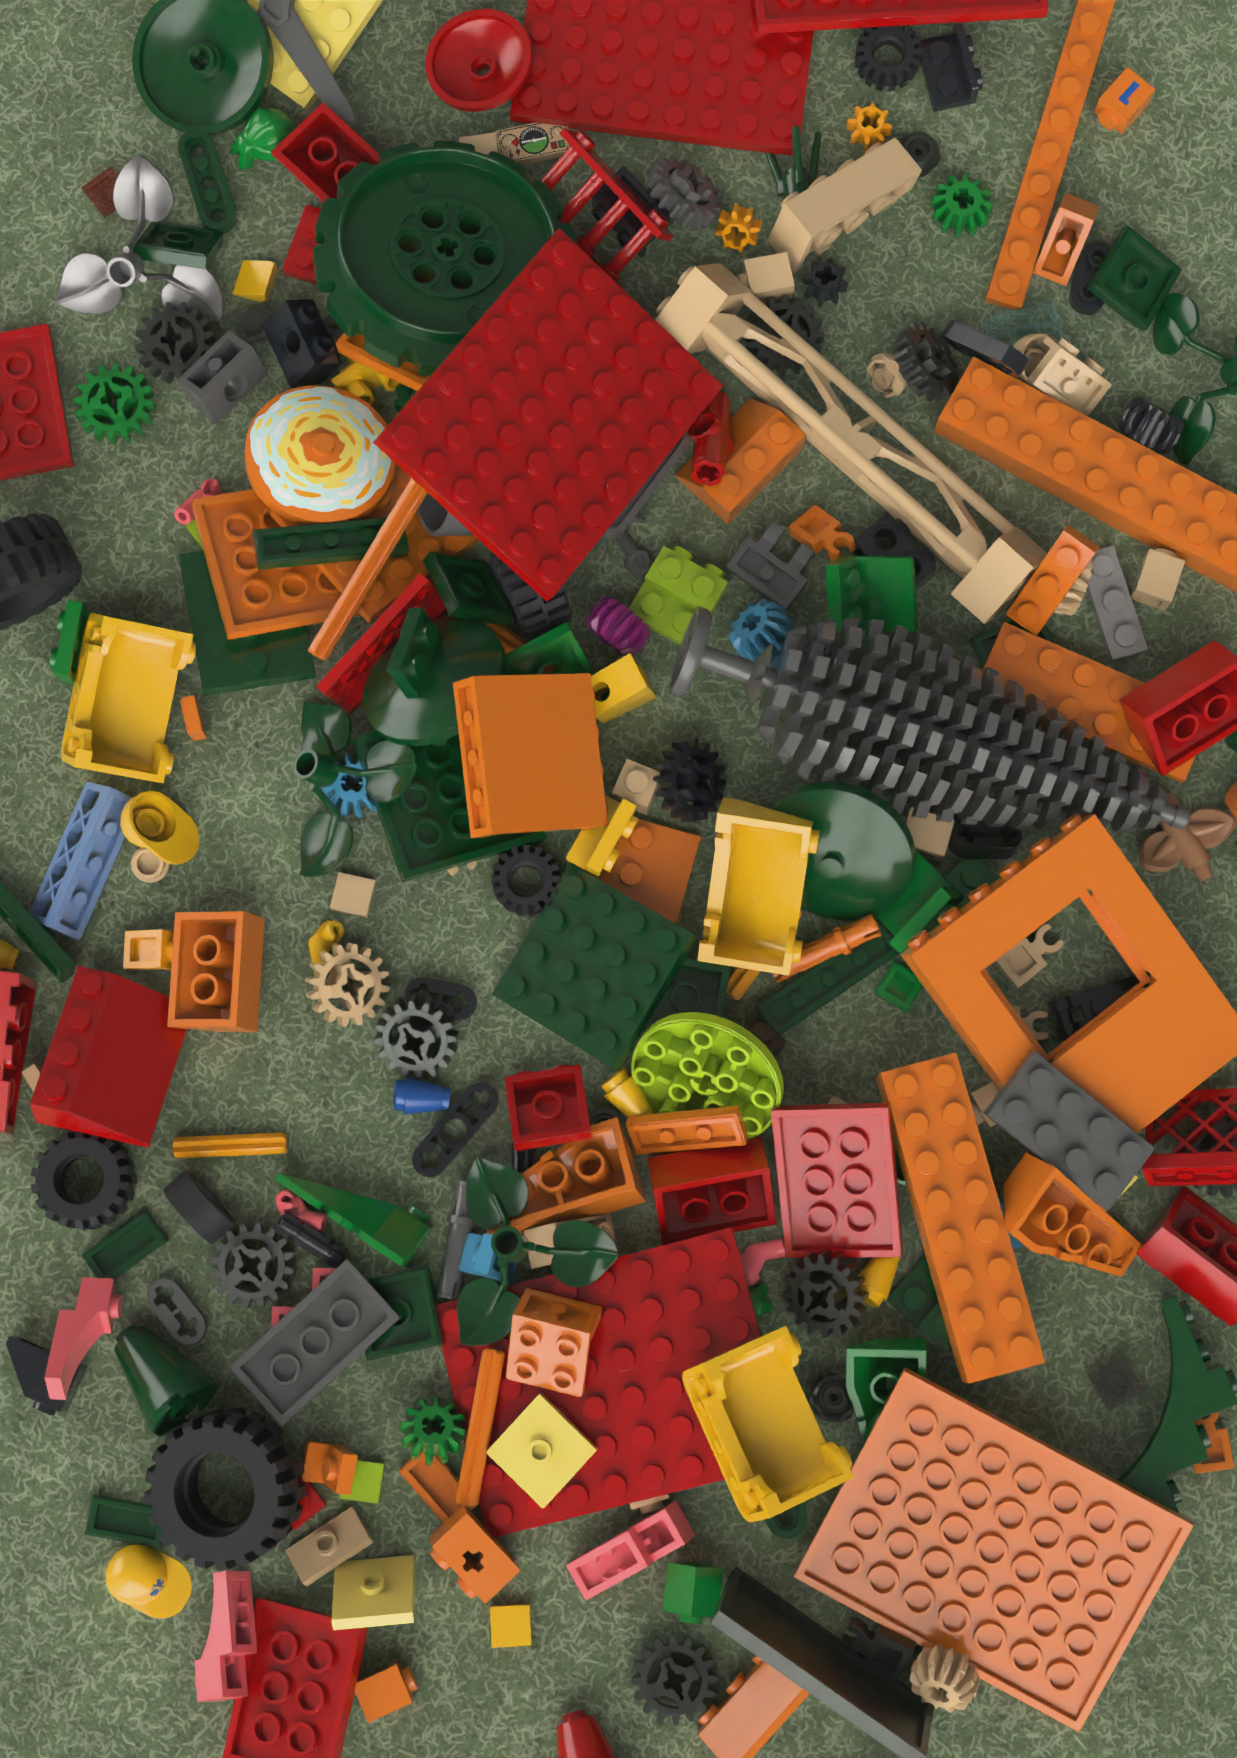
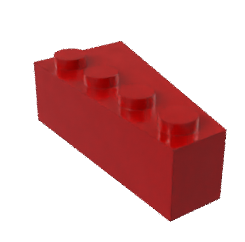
M0 971V1133L13 1134L23 1076L21 1072L24 1070L37 982L20 973Z

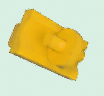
M348 357L346 358L350 364L339 371L340 374L331 379L335 388L350 392L363 399L369 405H372L375 400L371 391L380 385L386 391H394L396 386L402 385Z

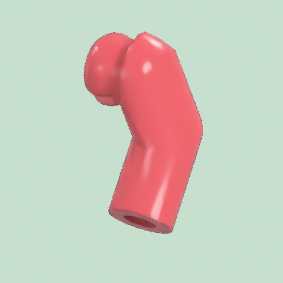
M215 479L203 481L201 489L190 495L175 510L174 516L176 520L183 525L189 524L194 519L191 507L192 499L223 494L220 482Z
M289 1189L281 1190L277 1194L275 1202L281 1215L285 1212H290L300 1219L298 1223L301 1225L305 1222L321 1233L324 1232L328 1220L326 1213L309 1210L302 1198Z
M782 1238L751 1244L745 1249L741 1258L749 1286L759 1282V1272L765 1261L785 1257Z

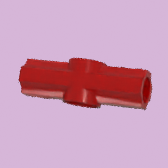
M718 392L688 429V435L694 442L691 476L697 484L702 483L709 487L722 482V475L726 469V457L735 446L733 438L728 433L731 400L725 392Z

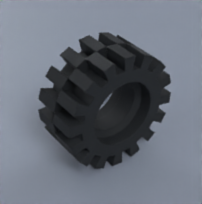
M905 25L898 27H874V29L872 27L865 28L864 35L861 34L858 39L854 62L855 68H858L859 77L861 79L863 77L866 78L865 84L871 87L874 83L877 85L876 90L880 91L883 90V86L888 87L889 91H895L897 85L903 88L907 85L908 80H913L916 71H918L922 48H919L921 43L919 36L914 38L915 31L911 27L907 31L904 30ZM890 45L899 50L902 59L895 66H883L875 60L874 52L881 46Z
M523 845V848L517 849V846L510 848L511 851L506 854L504 852L500 856V861L495 863L492 875L493 890L499 903L509 912L512 911L519 916H535L536 913L541 912L545 903L548 905L552 901L549 898L551 893L557 894L558 888H555V886L560 882L559 868L557 863L554 862L553 857L549 853L543 852L542 848L536 846L535 849L531 848L530 845ZM523 867L534 868L541 876L539 889L530 895L519 894L512 887L514 873Z

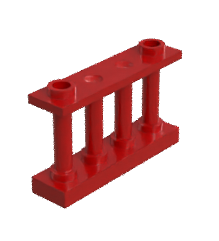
M564 128L559 134L568 142L570 147L540 181L552 190L580 157L595 171L563 207L561 223L570 224L572 219L604 183L619 197L584 238H576L577 246L623 289L617 282L620 279L618 274L654 235L657 239L670 241L674 237L666 228L669 225V221L655 208L650 211L593 150L596 144L582 130L575 132ZM630 209L643 223L642 227L608 264L603 263L601 265L593 256L596 252L594 248Z

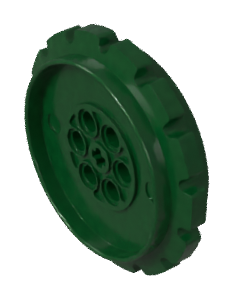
M435 141L434 147L420 148L417 143H408L380 152L379 164L371 165L367 162L359 163L337 183L338 199L327 198L315 226V241L320 245H316L313 248L314 276L318 290L323 293H330L327 296V310L347 336H364V350L381 361L398 368L403 363L409 362L417 365L418 374L431 376L559 228L577 245L574 229L571 224L560 222L563 206L554 193L542 181L529 182L525 178L526 168L514 160L495 151H491L486 155L475 151V146L472 144L455 141Z

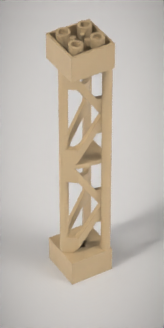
M721 263L700 265L694 268L692 266L689 267L680 276L677 282L680 287L672 297L668 296L656 309L655 313L658 317L655 320L689 353L707 350L767 405L779 409L806 434L807 441L893 518L901 519L907 525L912 535L963 579L952 591L951 595L983 624L1001 614L1023 590L1047 553L1022 530L1013 526L752 294L753 291ZM746 304L783 338L779 339L736 316L737 312ZM742 338L756 340L801 364L825 401L827 412L821 416L738 341ZM830 383L836 384L870 416L852 427L851 418L833 391ZM879 423L915 456L911 457L869 434L870 431ZM875 457L888 458L935 483L958 519L961 533L958 536L953 534L878 467L872 459ZM964 500L1003 533L988 550L986 539L964 506Z

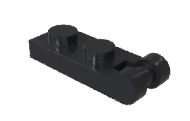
M1134 975L1049 1002L1051 1014H1056L1060 1026L1056 1028L1060 1040L1070 1037L1137 985L1139 980ZM1079 1006L1084 1020L1074 1022L1070 1008Z

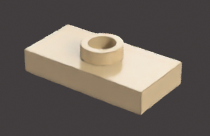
M352 1506L285 1551L301 1582L307 1587L374 1543L358 1512Z

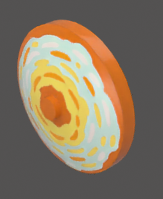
M319 385L287 390L268 401L258 411L250 424L244 450V462L248 479L264 504L279 516L296 524L309 525L360 520L377 508L383 501L392 483L396 463L373 443L387 427V424L371 405L345 390Z

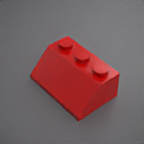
M323 102L271 151L272 156L323 203L327 198L338 199L337 183L350 170L361 162L377 165L379 164L380 156Z
M1216 640L1119 699L1130 730L1162 776L1237 730V656Z
M761 1137L748 1139L747 1144L741 1146L687 1150L647 1158L662 1245L731 1227L734 1228V1232L777 1225L769 1165Z
M1182 1185L1148 1231L1136 1254L1145 1260L1150 1267L1158 1270L1175 1283L1181 1291L1188 1293L1204 1305L1214 1316L1221 1318L1232 1327L1237 1322V1225L1186 1186Z

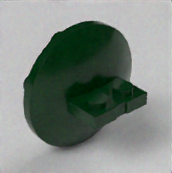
M423 607L409 608L400 631V637L386 648L369 672L363 692L364 711L374 729L383 738L392 743L408 746H425L430 744L439 746L446 743L451 737L459 734L453 683L472 676L506 675V653L493 630L481 621L456 617H443L431 620Z

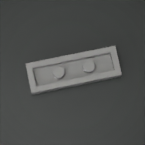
M1113 545L1099 549L1091 560L1093 567L1087 592L1110 662L1146 653L1148 647L1115 547Z

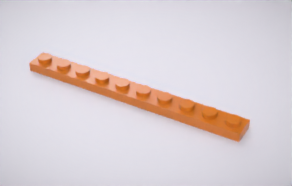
M1116 0L1077 1L985 302L1018 312L1021 311Z

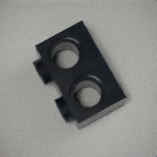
M888 512L854 539L856 550L853 553L855 555L913 557L914 567L918 571V575L915 576L916 591L934 577L937 569L934 565L936 560L931 552L924 546L918 547L910 538L911 531L907 525L899 518L894 520ZM887 537L893 542L894 547L887 550L881 549L876 545L875 539Z

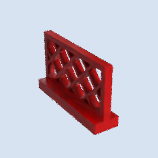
M420 573L315 687L338 703L349 714H352L363 703L364 686L374 663L385 652L386 648L400 637V631L409 608L423 607L431 620L442 618L446 614L447 609L432 583Z
M1237 1088L1192 1090L1174 1104L1179 1111L1164 1123L1158 1117L1145 1127V1140L1154 1148L1155 1144L1166 1134L1179 1144L1170 1153L1155 1154L1154 1149L1142 1165L1148 1187L1237 1184V1149L1232 1145L1237 1139V1127L1225 1138L1212 1128L1225 1114L1237 1123V1113L1232 1110L1237 1104ZM1201 1102H1212L1218 1109L1205 1121L1192 1111ZM1187 1115L1199 1127L1186 1139H1183L1172 1128ZM1155 1124L1160 1127L1157 1131H1155ZM1205 1132L1218 1142L1210 1152H1198L1191 1146Z

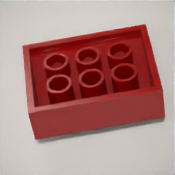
M78 966L30 1101L35 1122L150 1148L188 1030L167 1027L169 997L117 974Z

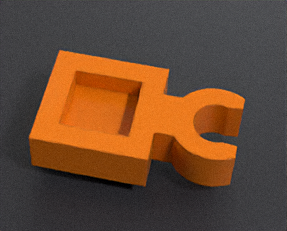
M813 505L788 527L790 536L800 544L804 543L815 551L814 554L819 553L823 548L826 549L831 561L841 557V553L838 550L839 547H847L852 552L856 550L854 538L849 533L842 532L841 522L817 505Z
M1219 1411L1211 1414L1206 1419L1200 1418L1194 1421L1196 1426L1203 1424L1212 1447L1206 1449L1209 1459L1193 1465L1194 1474L1235 1468L1227 1428L1215 1429L1214 1423L1218 1419Z

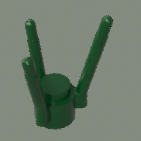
M797 125L792 127L794 167L785 171V177L781 175L775 155L765 153L776 182L777 196L784 195L785 199L795 191H798L800 194L807 190L816 180L822 137L820 132H816L814 136L809 174L807 169L802 167L800 131Z

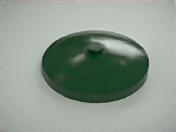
M158 0L145 15L137 31L133 47L132 65L137 89L146 106L158 119L185 133L189 130L199 129L207 132L209 135H217L241 125L260 106L272 79L274 55L268 28L260 14L247 0Z
M825 781L807 784L791 791L774 807L773 810L813 821L812 829L820 830L816 854L809 853L801 908L829 919L859 920L870 913L873 916L883 913L902 897L914 871L916 859L915 845L906 822L894 807L883 798L860 786L843 782Z

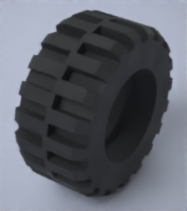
M28 514L26 517L18 516L11 518L9 521L0 522V631L16 623L19 624L27 620V618L45 611L49 606L55 605L61 601L63 596L71 593L73 587L77 586L80 582L82 566L60 523L47 514Z
M231 1408L225 1412L223 1409L210 1411L173 1430L165 1437V1444L156 1448L152 1455V1460L156 1464L147 1468L145 1481L151 1483V1489L144 1492L145 1504H152L154 1512L148 1517L152 1527L159 1525L163 1534L159 1536L162 1543L166 1547L173 1544L177 1548L175 1555L183 1561L193 1557L195 1558L194 1565L196 1567L208 1569L215 1564V1568L218 1571L230 1570L236 1565L242 1567L275 1548L293 1530L292 1523L299 1519L303 1509L298 1504V1501L306 1496V1484L299 1483V1476L305 1473L302 1461L295 1462L292 1453L298 1449L293 1441L284 1442L280 1437L284 1430L278 1424L265 1425L266 1416L257 1412L246 1415L245 1409ZM220 1452L235 1458L245 1467L251 1477L255 1494L254 1505L249 1518L242 1523L233 1524L220 1520L205 1507L201 1500L197 1484L198 1471L202 1460L210 1453Z

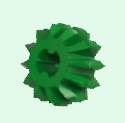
M967 173L962 176L961 181H958L951 174L947 179L946 185L939 183L935 190L936 196L932 197L930 202L931 209L935 210L932 215L933 222L943 221L941 226L942 234L951 227L955 228L954 236L956 239L961 236L963 229H965L970 237L975 235L977 227L983 229L988 222L987 216L991 215L993 210V203L989 202L991 197L990 189L980 190L982 186L981 178L973 183L968 182L969 176ZM959 202L964 203V209L959 208Z
M437 1395L433 1399V1406H428L426 1400L421 1398L418 1400L419 1411L410 1407L406 1409L405 1416L408 1420L400 1423V1432L406 1434L401 1439V1444L403 1448L413 1447L411 1451V1458L413 1460L418 1459L422 1454H426L425 1464L429 1466L433 1463V1456L438 1455L440 1461L445 1464L449 1458L448 1451L459 1454L461 1445L458 1441L466 1439L467 1430L460 1427L465 1422L464 1415H453L455 1403L450 1402L442 1408L441 1398ZM436 1426L440 1427V1434L437 1432H433L430 1436L426 1434V1427L431 1430Z

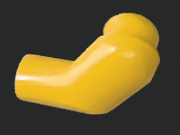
M328 920L324 922L309 939L308 946L312 963L321 964L322 959L319 952L326 951L330 953L333 944H338L344 936V927L339 921Z

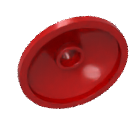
M493 9L467 11L446 22L431 40L425 59L427 79L434 93L450 107L468 112L490 110L509 101L525 84L532 67V46L525 29L512 16ZM484 69L490 70L485 75H479V73Z

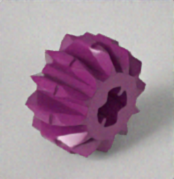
M603 597L599 603H596L586 619L587 627L594 636L620 656H626L629 653L634 656L637 652L641 651L650 636L648 625L624 604L611 597Z

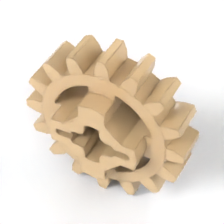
M348 942L346 950H344L342 945L333 944L332 955L326 951H320L319 955L322 963H310L309 966L315 971V976L305 978V982L313 985V990L307 992L306 997L317 999L312 1009L317 1013L325 1011L323 1018L325 1021L332 1023L337 1017L338 1025L347 1027L349 1019H351L353 1024L362 1025L363 1014L374 1018L376 1015L372 1007L374 1005H385V1002L379 998L380 992H388L390 987L381 984V979L389 976L388 971L377 969L383 961L380 957L374 956L369 959L371 955L370 948L362 947L358 951L357 944ZM350 959L360 962L366 970H355L354 963H351ZM332 968V971H331V973H330V975H329L327 981H325L326 976H327L329 970ZM347 978H351L353 983L348 985V992L342 990V985L347 983ZM368 988H369L368 994H367L366 998L363 1000V998H364V996H365V994H366V992H367V990H368ZM339 998L345 1010L334 1007L328 999Z

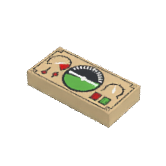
M531 123L497 130L495 135L499 153L521 165L561 157L570 145L559 133L564 128L568 129V126Z

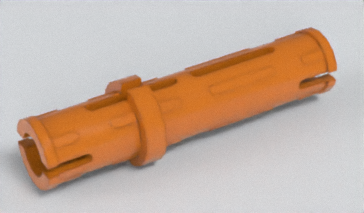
M870 913L843 927L837 925L832 928V932L802 946L800 964L792 963L789 976L772 973L776 982L780 983L839 954L852 953V948L882 936V932L873 914Z

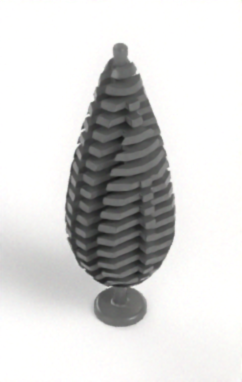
M697 606L689 621L674 664L668 693L676 697L684 696L698 668L746 683L750 709L754 705L761 688L765 689L758 711L762 712L756 729L766 743L776 729L772 726L776 713L780 710L778 720L784 722L780 735L774 737L773 752L783 766L787 764L788 758L793 757V765L797 766L795 774L804 781L808 780L812 766H814L813 773L820 775L818 782L834 781L837 774L836 781L860 786L880 797L883 793L884 797L891 798L889 804L899 814H902L907 800V804L914 805L911 817L927 818L930 806L932 805V811L938 813L936 821L947 823L952 822L954 813H957V819H961V824L976 825L978 821L983 819V823L988 827H1001L1008 822L1012 829L1025 830L1033 824L1037 830H1051L1058 825L1057 820L1060 812L1066 814L1065 820L1076 813H1079L1080 816L1083 814H1095L1104 828L1107 822H1111V828L1115 832L1129 831L1137 820L1138 829L1140 830L1153 829L1160 821L1180 830L1189 824L1191 812L1187 807L1167 803V793L1157 783L1153 784L1148 790V775L1136 766L1128 772L1129 766L1125 765L1127 759L1119 752H1112L1110 759L1103 756L1106 743L1097 736L1091 737L1087 749L1081 747L1085 732L1088 731L1075 721H1072L1062 730V732H1065L1064 739L1058 738L1062 724L1068 723L1067 715L1054 707H1050L1047 710L1046 702L1031 693L1025 697L1024 688L1011 679L1007 680L1004 686V679L998 677L999 672L991 667L984 668L982 674L981 669L975 668L977 660L968 655H964L961 662L952 659L955 649L945 643L940 645L938 653L929 650L932 638L922 633L917 635L913 647V644L905 642L909 629L897 625L894 627L889 641V636L881 634L885 621L872 619L869 622L865 638L862 640L863 629L857 628L860 618L845 619L841 631L835 633L836 622H833V618L818 622L812 629L803 646L808 649L804 662L800 663L803 651L797 650L801 637L806 635V626L802 625L790 630L785 635L786 639L782 652L775 656L772 666L769 667L773 650L772 643L752 661L706 645L712 620V614L708 609ZM830 643L824 656H822L826 644ZM1036 725L1042 726V727H1041V730L1035 729V726H1036ZM799 728L807 731L804 743L802 744L800 742L804 735L798 733ZM822 737L829 739L830 742L822 740ZM894 761L900 762L901 765L896 764V763H893V762H894ZM919 768L925 771L924 773H921L917 771V769ZM941 776L947 777V782L941 780ZM965 783L972 785L970 790L964 788ZM989 791L995 792L993 798L987 796ZM1012 798L1018 799L1016 807L1011 806ZM1036 805L1042 807L1039 817L1034 814Z

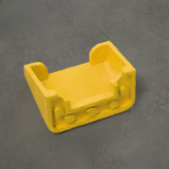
M90 613L84 629L61 747L62 761L75 768L164 784L165 775H170L174 761L173 753H169L168 746L164 743L178 670H183L186 664H192L195 657L196 643L192 642L193 634Z
M723 797L716 819L715 853L707 911L703 924V941L700 940L697 961L788 976L790 975L792 963L800 964L803 941L796 940L806 868L809 853L816 854L820 832V830L812 829L813 821L740 799Z
M787 1326L781 1327L683 1372V1383L735 1504L743 1518L748 1522L772 1518L854 1478L850 1469L852 1468V1461L849 1453L843 1446L838 1447L834 1442L825 1441L793 1370V1367L798 1364L801 1347L796 1336L793 1333H789Z

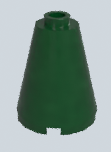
M132 1325L124 1329L117 1336L116 1341L118 1343L114 1348V1352L149 1430L153 1434L155 1433L156 1436L167 1435L189 1421L184 1416L189 1414L197 1404L200 1411H202L215 1396L218 1386L213 1378L148 1327Z

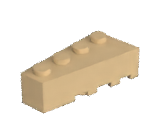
M896 137L883 145L878 142L871 146L863 157L856 161L853 158L845 161L837 169L836 173L831 176L822 175L804 192L799 194L798 191H795L787 196L781 203V212L767 241L777 253H788L791 271L795 273L804 267L803 262L812 251L819 256L830 248L829 245L838 238L842 230L848 235L863 224L869 216L868 211L875 216L911 190L922 169Z

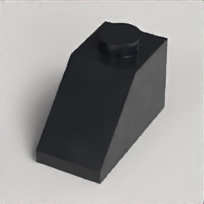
M9 1336L6 1346L24 1396L35 1401L32 1407L52 1416L55 1415L56 1411H68L87 1367L79 1364L69 1386L66 1400L50 1399L44 1378L50 1350L19 1336Z

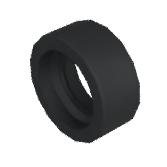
M184 1170L163 1189L164 1195L176 1211L210 1244H214L235 1225V1221L228 1210L190 1171Z

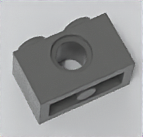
M228 330L177 382L192 407L217 424L267 375V372L254 348Z

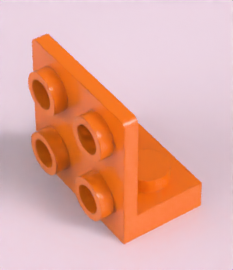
M526 1288L513 1313L506 1372L507 1379L581 1397L585 1387L590 1341L601 1320L602 1306Z

